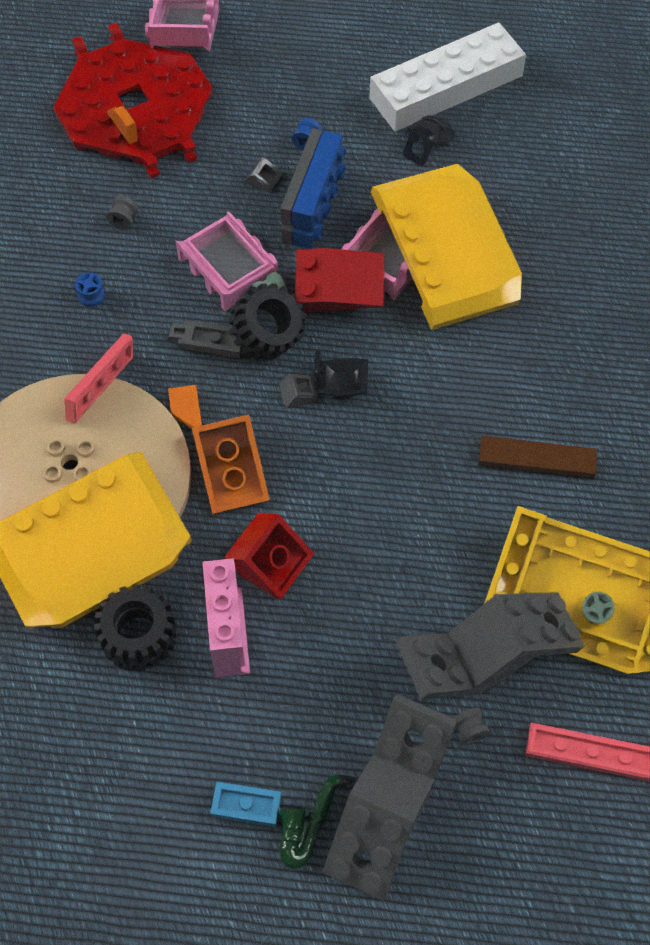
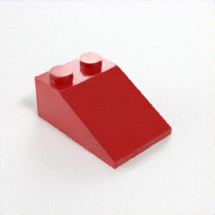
M329 248L296 250L295 295L297 298L295 301L297 304L301 302L303 306L301 310L304 313L384 308V253Z

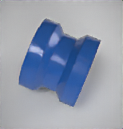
M310 118L301 119L297 126L298 129L294 131L291 137L292 142L297 148L304 150L312 128L322 130L321 125Z
M91 272L83 273L75 280L77 296L82 305L95 307L103 302L105 293L102 280L97 274Z

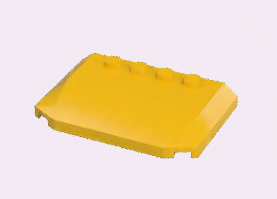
M459 164L372 187L371 194L380 215L385 214L423 300L421 308L431 330L518 305L521 300L522 272L480 182Z
M142 452L130 453L1 520L0 578L28 630H35V627L63 628L100 608L99 605L102 601H109L108 595L114 592L116 595L120 593L119 588L126 586L127 590H131L132 585L140 586L171 569L178 561L179 554L186 545L191 543L192 539Z
M517 506L485 603L496 594L558 592L564 600L566 609L574 625L578 628L580 637L585 645L579 652L569 653L570 655L625 674L650 671V551ZM593 592L606 593L612 598L614 603L612 617L603 624L589 622L582 613V605L585 598Z

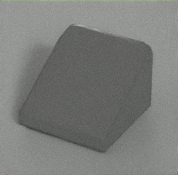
M262 157L252 168L244 182L270 193L283 175V172L266 158Z
M288 373L279 385L286 407H295L320 399L312 375Z

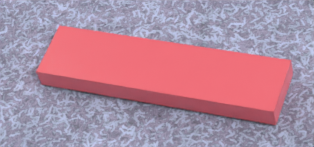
M123 333L64 398L66 421L75 424L133 359L132 336Z
M536 723L530 724L526 757L650 782L649 746Z

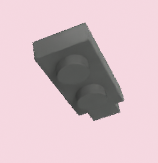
M185 320L183 324H171L167 338L169 342L176 343L180 349L240 358L243 348L241 344L236 346L234 340L237 338L235 335H230L229 330L232 327Z

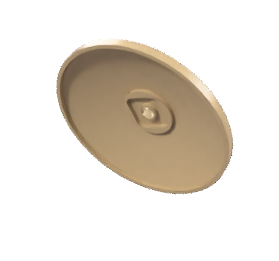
M86 374L64 375L41 380L14 392L0 402V521L126 454L137 452L144 454L181 518L191 486L189 450L182 430L173 415L151 394L131 383L115 378L75 424L66 421L64 398ZM69 460L78 462L76 468L72 470L64 469L63 465Z

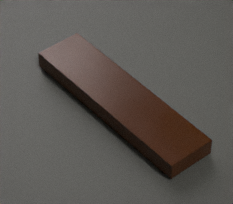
M481 435L478 465L595 479L597 449Z

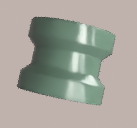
M603 592L589 594L582 605L584 617L593 624L607 622L614 612L612 598Z

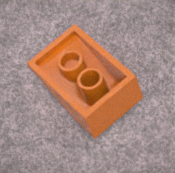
M249 414L192 428L212 514L270 500Z

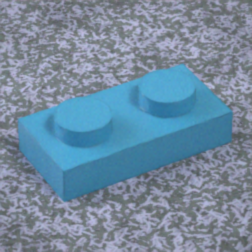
M216 782L210 815L214 818L276 828L282 795L279 791Z

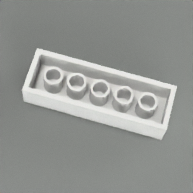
M496 23L371 76L370 100L396 132L421 120L424 116L435 115L522 77L526 54L500 23Z

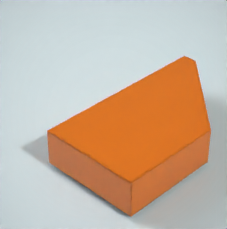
M123 106L107 110V114L128 143L131 144L138 141L135 121Z
M196 385L168 388L171 414L175 420L186 424L190 428L202 426Z

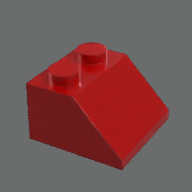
M258 512L225 555L224 559L234 558L235 570L242 578L274 598L281 600L315 553L279 514Z

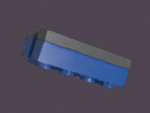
M312 128L280 208L281 222L283 223L281 228L283 243H293L296 246L313 249L316 239H321L323 219L327 220L331 210L330 201L331 199H336L338 193L337 182L339 179L343 180L346 170V164H342L346 154V147L343 146V135L328 131L322 132V130Z

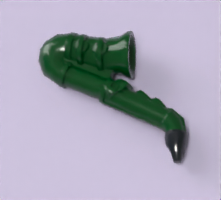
M347 775L330 776L324 783V787L318 792L319 797L314 802V809L311 808L308 814L309 819L307 822L304 821L306 809L278 810L283 825L281 843L279 845L280 856L287 867L299 869L307 864L313 854L317 835L323 826L336 789L354 782L355 777Z

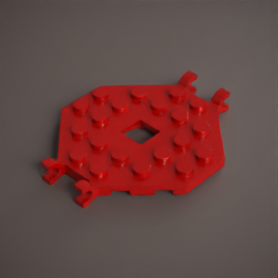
M117 22L108 25V30L112 35L110 36L112 44L94 51H87L81 36L71 39L75 47L74 54L78 60L53 108L56 117L76 149L85 151L86 148L98 150L101 155L119 159L120 156L131 158L134 163L144 165L150 178L160 175V171L156 166L159 165L157 159L175 151L181 150L188 163L197 160V155L194 152L196 145L192 141V134L202 119L207 101H210L213 91L212 85L190 53L155 45L154 48H151L150 44L125 39ZM129 91H142L148 101L126 109L135 121L138 141L129 144L107 114V110L119 106L125 108L120 100V96Z

